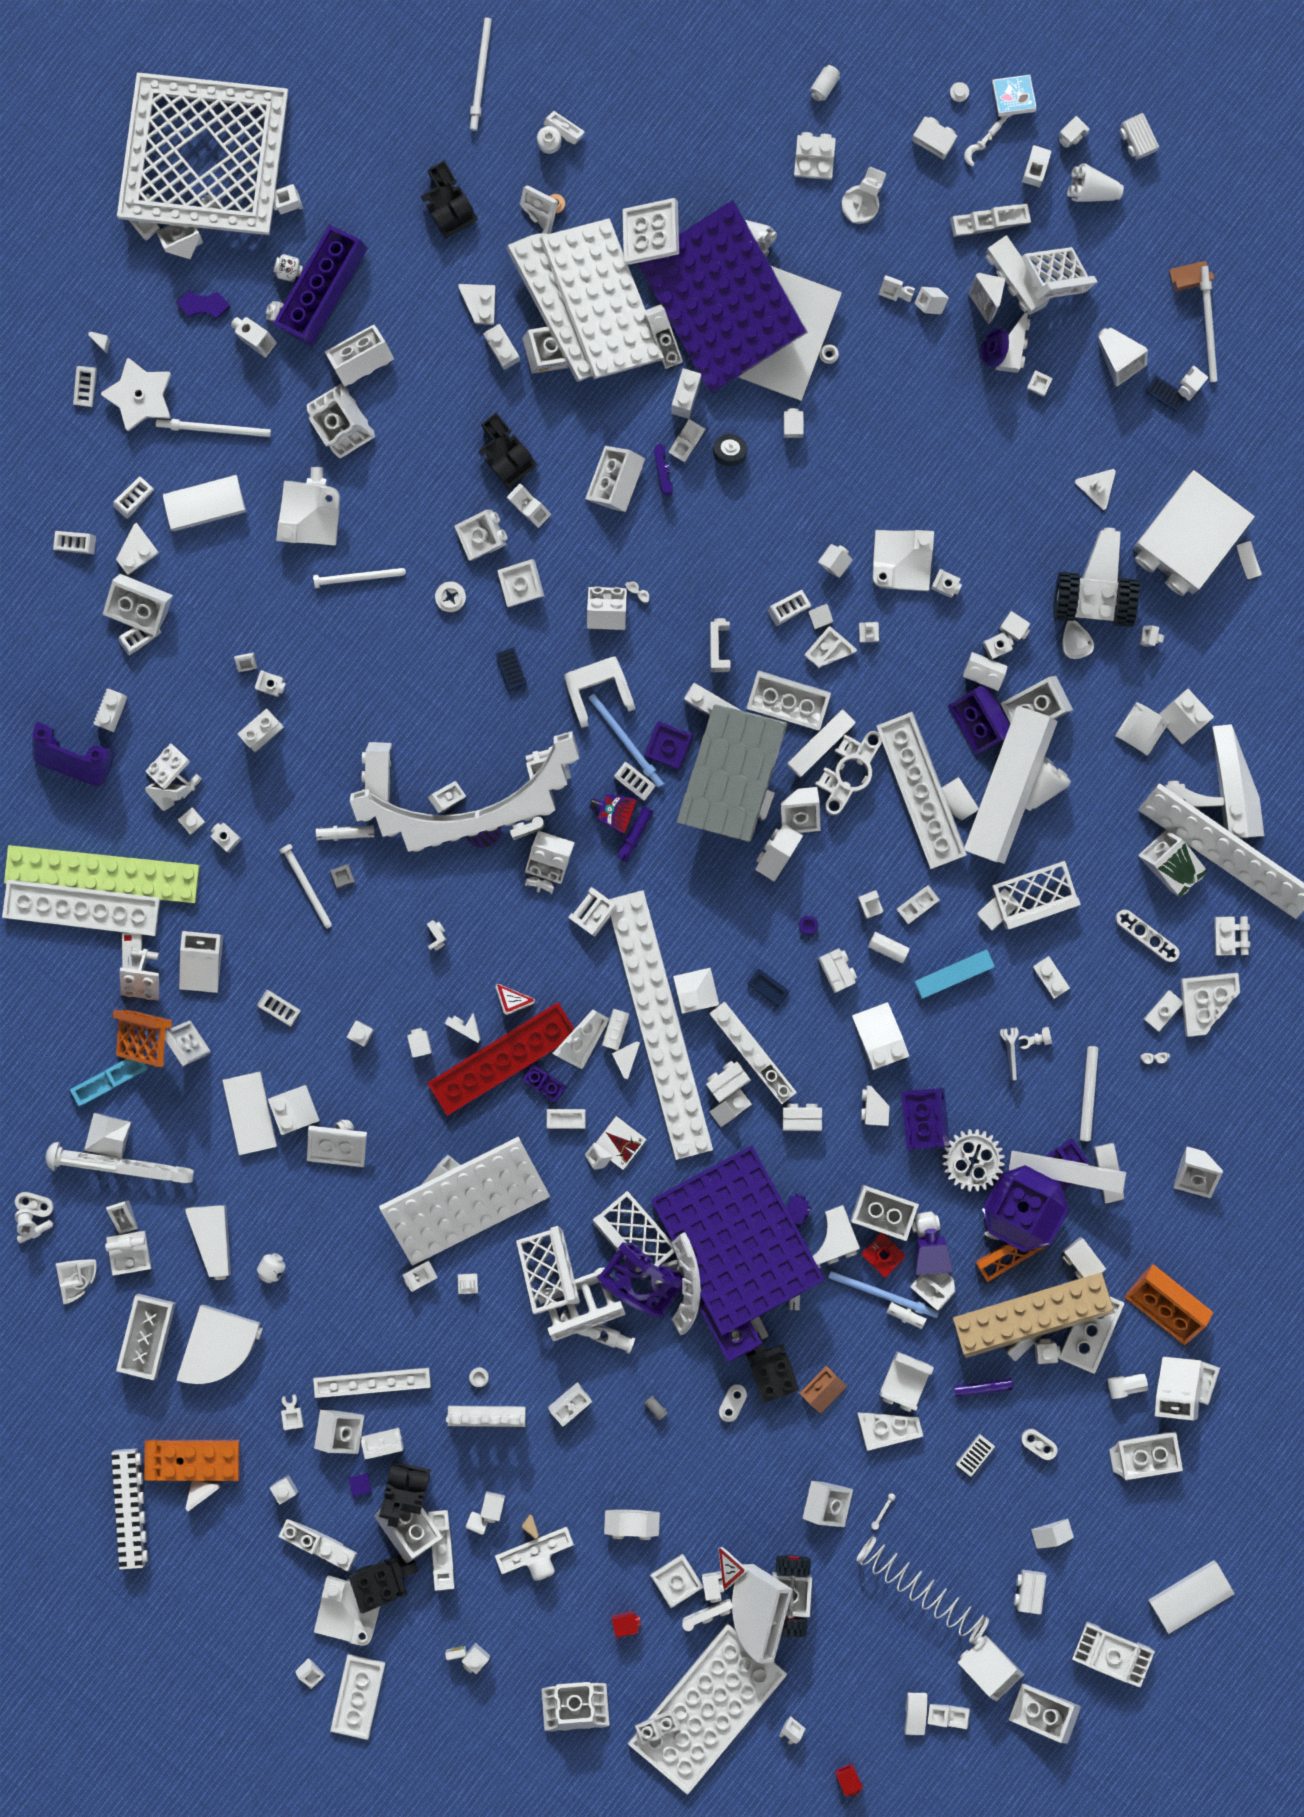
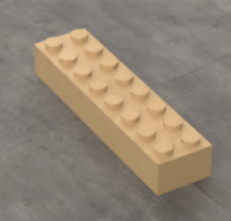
M1101 1272L953 1317L963 1354L968 1358L1115 1313Z

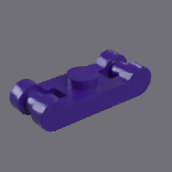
M658 444L654 448V456L663 495L669 496L673 492V485L667 478V475H670L668 463H664L665 446Z

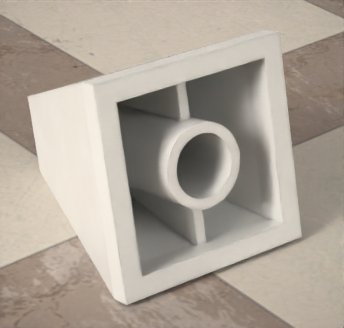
M1105 328L1099 332L1098 343L1116 387L1147 366L1148 350L1146 347L1113 328Z

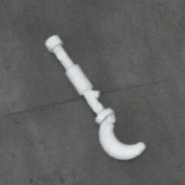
M1012 115L1002 116L991 127L982 141H978L977 144L971 145L966 149L964 153L966 163L974 166L972 154L976 150L985 149L987 141L992 140V136L999 131L1006 119Z

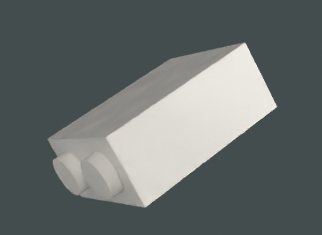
M682 369L672 402L671 414L690 419L701 383V373Z

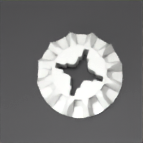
M456 582L443 583L438 587L435 594L437 605L446 612L458 611L464 605L466 599L463 587ZM446 590H448L450 594H456V596L454 597L455 604H453V602H451L450 600L443 602L447 598Z

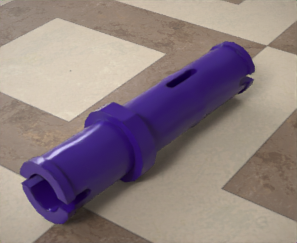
M645 806L642 807L627 838L625 837L623 840L624 844L616 856L617 858H621L624 862L628 861L634 847L637 848V842L654 811L649 810Z
M1012 1378L990 1379V1381L954 1385L956 1398L985 1393L996 1394V1392L1013 1390Z

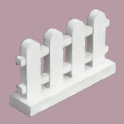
M448 1406L446 1422H448V1426L525 1427L526 1407Z

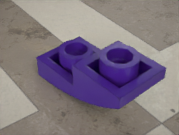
M535 1065L531 1066L522 1080L556 1103L567 1088V1086Z

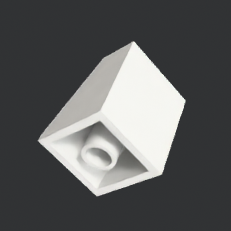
M986 1635L984 1637L981 1636L974 1643V1647L970 1651L966 1650L960 1656L961 1660L958 1662L981 1689L996 1702L1024 1675Z

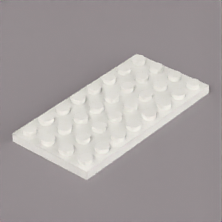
M610 218L541 236L540 242L593 378L597 379L661 361L664 356L660 347L656 344L644 313L646 310L630 269L624 263V254Z
M516 1137L380 1205L379 1208L413 1266L549 1198L550 1195L520 1138Z
M727 1623L648 1718L650 1719L674 1709L681 1728L645 1744H642L637 1732L628 1742V1745L688 1795L786 1677L787 1673L776 1663H758L742 1646L736 1630Z

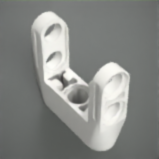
M616 656L564 674L569 695L581 728L589 725L587 722L588 716L579 691L605 681L615 679L621 699L628 712L636 709Z

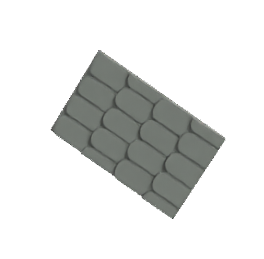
M715 704L710 713L677 823L750 842L788 723Z

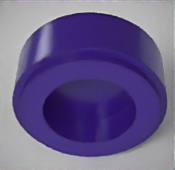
M804 916L799 922V929L803 934L811 935L817 931L818 922L813 916Z

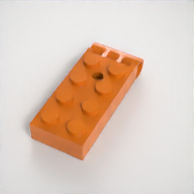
M240 1440L144 1441V1480L238 1481L240 1479ZM179 1457L183 1458V1464L178 1462Z

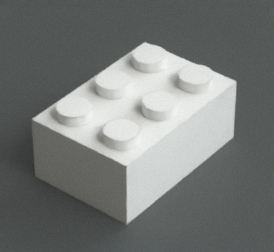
M862 1184L850 1221L907 1241L919 1204Z

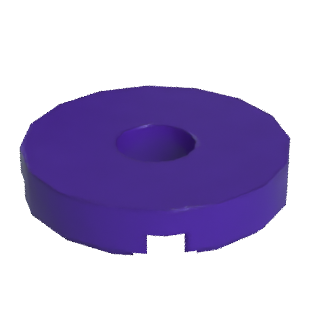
M996 328L987 334L986 337L988 338L986 341H983L981 347V359L990 367H998L1006 358L1009 349V336L1007 332Z

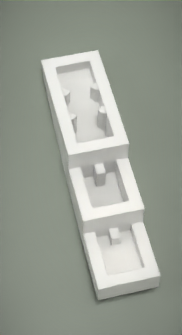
M1028 204L995 207L991 210L972 212L968 215L952 216L950 222L953 237L1029 224L1031 219Z
M842 709L787 765L799 777L803 776L856 722Z

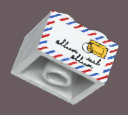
M549 327L530 329L523 336L522 339L532 374L569 367Z

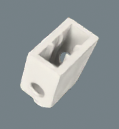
M236 317L231 323V327L235 329L236 335L265 358L277 343L267 330L247 317L243 320Z

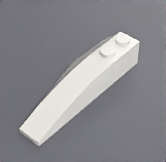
M1232 724L1213 726L1220 797H1224V805L1222 806L1224 828L1239 839L1264 836L1260 798Z

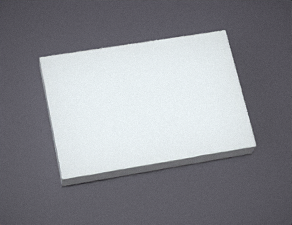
M190 1020L166 1030L165 1040L182 1066L210 1053V1049Z
M309 1126L307 1161L364 1167L367 1132Z

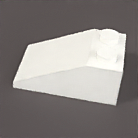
M1056 676L1048 677L1001 703L1010 724L1017 706L1050 716L1054 720L1073 710Z
M888 1002L852 1015L872 1070L909 1057L903 1037Z
M1022 1683L1009 1720L1057 1742L1068 1743L1081 1706Z

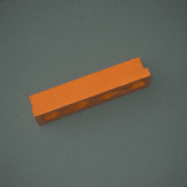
M1006 1243L975 1263L986 1282H989L1045 1247L1030 1250L1025 1255L1017 1254L1016 1247ZM1006 1254H1012L1013 1258L1010 1264L1000 1263L1001 1257ZM991 1263L996 1264L995 1273L988 1276L983 1268Z

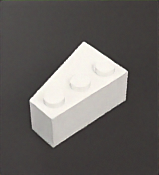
M369 742L366 751L362 752V764H365V771H362V782H365V790L369 789L371 794L389 803L390 750L392 749V743Z

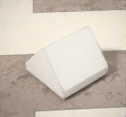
M254 652L234 657L238 672L257 669Z

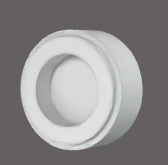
M478 1367L471 1371L469 1380L473 1386L483 1387L489 1380V1374L484 1368Z

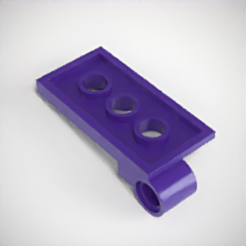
M700 1295L699 1309L728 1363L763 1345L751 1322L722 1336ZM733 1332H741L742 1337L739 1341L731 1339Z

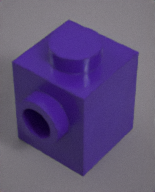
M795 1193L794 1197H789L786 1208L793 1221L802 1224L804 1217L808 1218L811 1207L808 1206L809 1202L805 1201V1196Z

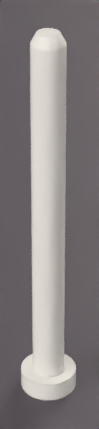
M404 568L328 577L313 575L314 586L316 589L320 588V585L404 576L406 571Z
M289 844L279 850L280 853L285 854L323 925L327 929L330 928L332 923L292 853V845Z

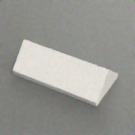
M977 273L968 294L986 322L990 324L1000 306L1006 278Z

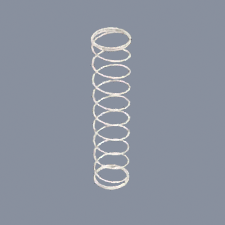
M871 1537L857 1557L856 1561L858 1563L866 1565L877 1556L873 1566V1574L880 1573L889 1565L885 1576L886 1583L894 1581L902 1573L897 1586L898 1592H903L914 1582L910 1592L911 1601L918 1599L925 1593L922 1602L923 1610L929 1609L938 1601L934 1612L936 1619L941 1618L950 1610L947 1618V1627H953L962 1620L959 1628L960 1636H965L974 1629L969 1642L974 1644L981 1637L989 1623V1618H983L984 1615L967 1633L961 1635L963 1622L972 1608L971 1606L956 1623L951 1626L948 1625L950 1615L959 1597L946 1612L936 1617L937 1608L947 1588L930 1606L924 1608L925 1598L935 1580H932L918 1597L911 1599L912 1591L922 1571L919 1572L907 1587L899 1590L901 1579L910 1562L892 1580L887 1582L888 1572L897 1553L880 1571L875 1573V1565L885 1544L869 1561L862 1564V1561L867 1557L876 1542L875 1537Z

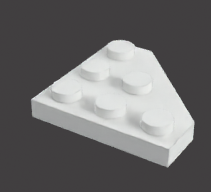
M1238 973L1180 979L1185 1036L1206 1035L1209 1032L1210 1027L1221 1017L1230 1002L1240 993Z

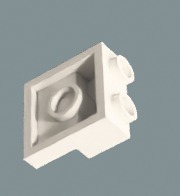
M803 132L801 135H798L794 177L832 180L836 138H832L830 134H821L820 137H813V134L809 132Z
M485 510L455 525L469 561L507 545L505 541L507 540V535L503 529L500 530L498 525L500 518L496 512Z

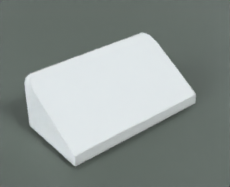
M1004 888L1000 892V896L1007 899L1009 892ZM996 896L977 913L978 917L992 931L1003 921ZM1011 896L1010 901L1019 905L1017 900ZM1010 903L1005 908L1007 917L1017 908Z
M1041 1336L1014 1343L1006 1349V1353L1014 1361H1017Z

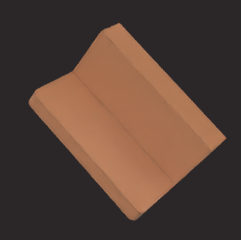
M1202 261L1170 269L1169 273L1174 292L1200 286V282H1202L1201 267L1207 266V262ZM1209 272V281L1212 282L1214 280L1213 272Z
M825 1366L800 1394L813 1408L822 1413L847 1385L829 1367Z

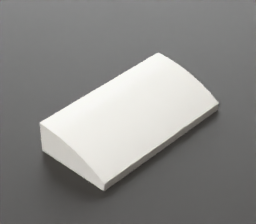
M237 475L163 494L167 517L172 531L246 512Z
M758 671L746 709L820 731L831 692Z
M1213 1560L1148 1601L1167 1633L1170 1634L1234 1595V1592L1217 1562Z

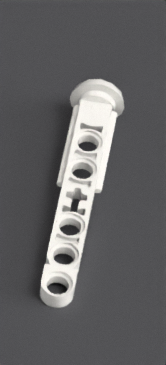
M60 1142L50 1145L45 1156L48 1168L54 1172L57 1167L64 1165L160 1180H172L181 1183L193 1181L194 1171L190 1168L68 1151L60 1147Z

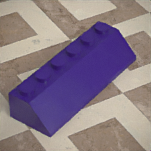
M329 224L273 324L295 339L312 347L367 251V246L360 239Z

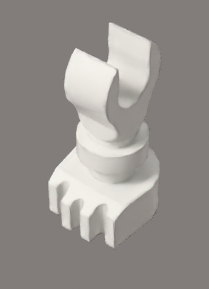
M1049 1027L1043 1028L1040 1035L1038 1033L1031 1037L1024 1035L1018 1039L1025 1038L1028 1040L1026 1046L1020 1047L1022 1049H1027L1030 1045L1036 1043L1040 1045V1042H1044L1045 1045L1052 1044Z

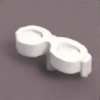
M632 581L625 584L626 588L630 592L636 593L642 602H649V593L645 590L639 591V585L636 582Z
M535 876L526 879L525 886H537L536 892L539 893L542 888L551 894L553 893L554 887L550 881H542Z
M1165 1052L1156 1055L1150 1053L1140 1055V1059L1145 1064L1152 1063L1154 1059L1157 1063H1165L1170 1057V1054Z

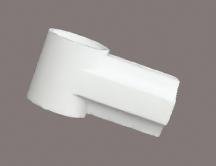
M1145 1374L1128 1377L1118 1376L1107 1379L1111 1399L1123 1398L1128 1396V1394L1148 1390Z

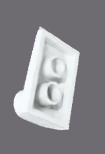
M1176 1431L1118 1441L1114 1447L1109 1449L1113 1472L1121 1475L1125 1480L1183 1471Z

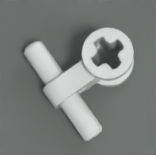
M29 1209L17 1211L15 1213V1220L18 1222L17 1232L21 1234L17 1236V1241L23 1243L30 1238L35 1239L42 1232L53 1227L52 1221L48 1220L37 1226L32 1221L33 1215Z

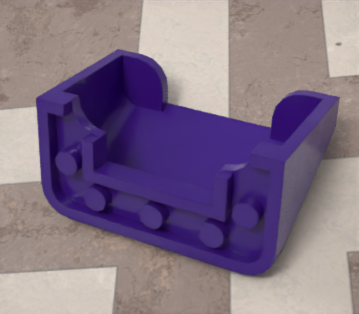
M36 722L32 733V756L37 764L93 786H100L105 782L116 753L95 745L88 749L85 757L58 747L59 741L53 736L54 729Z

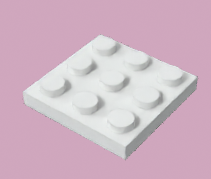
M671 198L623 209L624 263L626 265L679 254L678 200Z

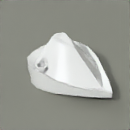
M1067 621L1062 639L1064 654L1070 659H1080L1088 656L1094 649L1092 638L1077 621Z

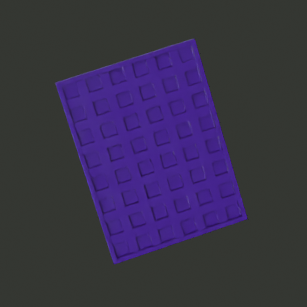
M731 200L680 233L679 254L638 263L657 299L665 309L667 317L696 369L701 373V377L710 393L715 392L808 333L734 200Z
M753 1145L651 1199L672 1241L680 1234L686 1233L699 1269L700 1295L722 1336L825 1281Z

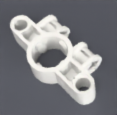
M869 732L861 743L847 735H843L842 743L838 749H835V752L843 757L837 764L835 772L824 768L823 775L815 783L819 788L831 794L825 804V810L828 814H839L852 792H858L869 784L872 778L870 762L882 742V737L878 732ZM875 736L878 739L877 745H870L868 737ZM848 760H857L856 762L861 766L864 765L867 770V776L862 780V785L858 787H850L851 784L845 781L842 782L839 770L842 771L845 766L844 762ZM831 801H835L839 804V809L837 811H831L829 809V803Z

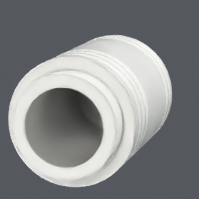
M827 65V67L823 68L810 88L812 98L817 101L826 100L840 78V72L835 67Z

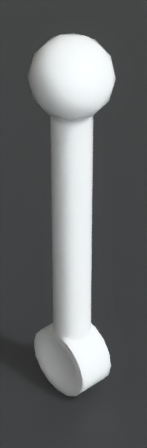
M893 1493L888 1495V1501L876 1521L872 1522L871 1526L874 1530L879 1528L880 1520L891 1501L895 1500L896 1497Z

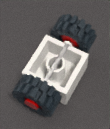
M796 1555L776 1556L775 1572H772V1576L793 1589L781 1633L783 1637L799 1638L807 1635L808 1620L803 1617H810L812 1576L810 1574L811 1558Z

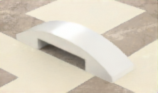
M448 1510L428 1512L429 1518L443 1537L432 1546L435 1591L454 1589L453 1556Z

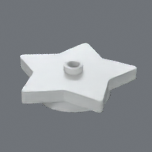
M127 358L120 381L101 393L104 398L120 408L125 429L130 431L147 418H171L164 399V393L171 378V373L146 372L131 359ZM138 392H142L140 397H136Z

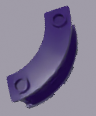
M622 1242L618 1247V1252L602 1273L597 1276V1279L601 1282L600 1285L605 1290H610L625 1303L646 1313L649 1317L663 1318L665 1316L663 1312L682 1289L683 1275L679 1271L662 1265L659 1267L650 1263L652 1259L644 1254L634 1243ZM624 1255H625V1256H626V1259H625V1263H624V1266H623V1265L620 1264L619 1262L621 1261V1259H622V1258L624 1257ZM638 1266L642 1270L640 1272H636L635 1267ZM615 1267L624 1272V1274L621 1272L615 1273V1277L620 1279L618 1282L610 1276ZM648 1274L651 1275V1286L654 1290L647 1293H635L630 1276L642 1278ZM658 1280L662 1282L659 1283V1287L656 1285V1281Z

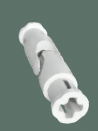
M563 1310L560 1322L570 1320L571 1316L566 1310ZM600 1324L577 1333L582 1336H589L591 1339L612 1348L617 1347L625 1350L627 1354H630L635 1341L634 1337L629 1338L620 1334L617 1330ZM602 1330L608 1334V1337L600 1338Z

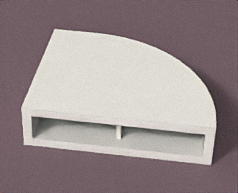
M202 1304L193 1326L177 1381L204 1384L220 1380L231 1374L247 1359L256 1339H260L263 1328H260L261 1323Z
M742 1564L747 1568V1572L734 1583L732 1595V1614L735 1629L742 1646L758 1663H774L793 1589L754 1564Z

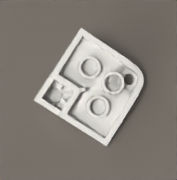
M284 481L276 541L336 545L340 513L339 492L335 488ZM331 495L333 501H328L326 496Z
M875 530L872 574L875 585L887 589L929 591L934 531ZM880 574H885V575H886V579H885V580H881V579L879 578V575H880Z
M327 1576L314 1633L365 1646L373 1637L380 1606L364 1614L360 1613L350 1580ZM364 1633L366 1638L360 1639L359 1634Z

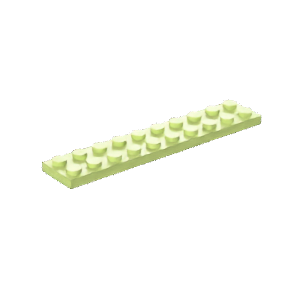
M8 845L4 883L6 884L7 880L157 897L160 900L196 903L200 865Z

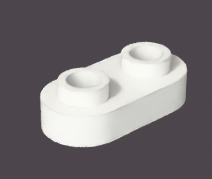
M22 1192L15 1198L17 1209H29L33 1215L46 1217L54 1210L52 1200L47 1197L30 1192ZM24 1198H28V1205L23 1203ZM43 1203L47 1204V1210H42L41 1205Z
M735 1384L728 1389L719 1408V1415L722 1420L731 1422L737 1418L747 1397V1392L742 1385ZM739 1391L741 1396L735 1398L733 1396L734 1392ZM727 1409L732 1410V1414L730 1416L725 1414V1411Z
M1027 1429L1022 1433L1021 1441L1029 1450L1045 1460H1051L1056 1456L1057 1446L1035 1429ZM1029 1435L1034 1436V1440L1032 1442H1029L1027 1440ZM1045 1446L1050 1447V1451L1047 1453L1043 1451Z

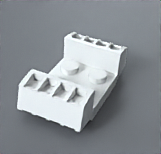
M1087 1622L1072 1660L1141 1688L1155 1651L1139 1642L1134 1643L1102 1630L1100 1626Z

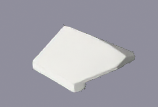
M948 1273L920 1275L910 1286L937 1311L956 1292L954 1278Z

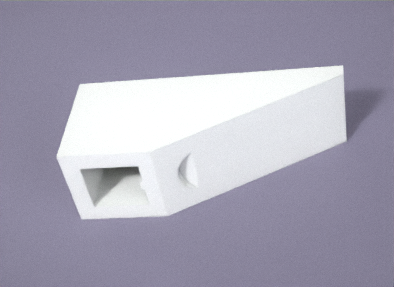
M658 305L644 312L656 344L660 347L664 356L662 362L665 369L682 363L683 360L665 309L662 305Z
M1024 313L1008 335L1009 349L1006 358L995 370L1018 373L1020 368L1024 367L1025 356H1022L1023 349H1026L1028 338H1025V331H1029L1030 319H1027L1028 313Z

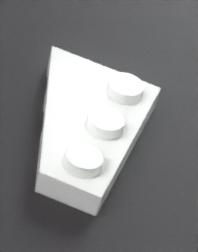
M592 1010L552 1054L583 1069L609 1018Z
M857 1412L867 1451L923 1437L918 1417Z

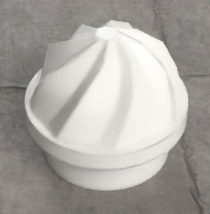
M342 1119L335 1123L334 1129L353 1131L354 1126L349 1120Z

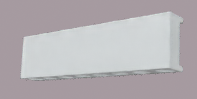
M1017 706L966 842L965 851L1005 864L1058 721L1050 716Z

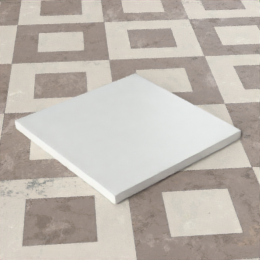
M771 266L808 333L746 371L738 378L802 401L842 292Z

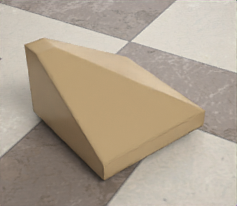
M530 1514L522 1523V1528L533 1538L537 1539L539 1533L534 1518Z

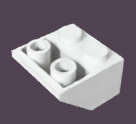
M588 588L587 629L625 630L627 588Z
M538 831L531 848L525 872L561 884L575 842Z

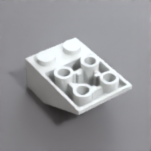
M182 931L179 989L218 993L224 935Z
M1163 1357L1156 1395L1155 1416L1185 1420L1198 1419L1202 1360Z

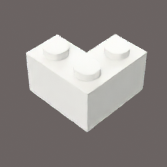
M785 824L782 825L780 830L776 828L770 837L771 839H769L764 847L766 853L761 852L756 861L759 864L755 870L775 882L803 835Z

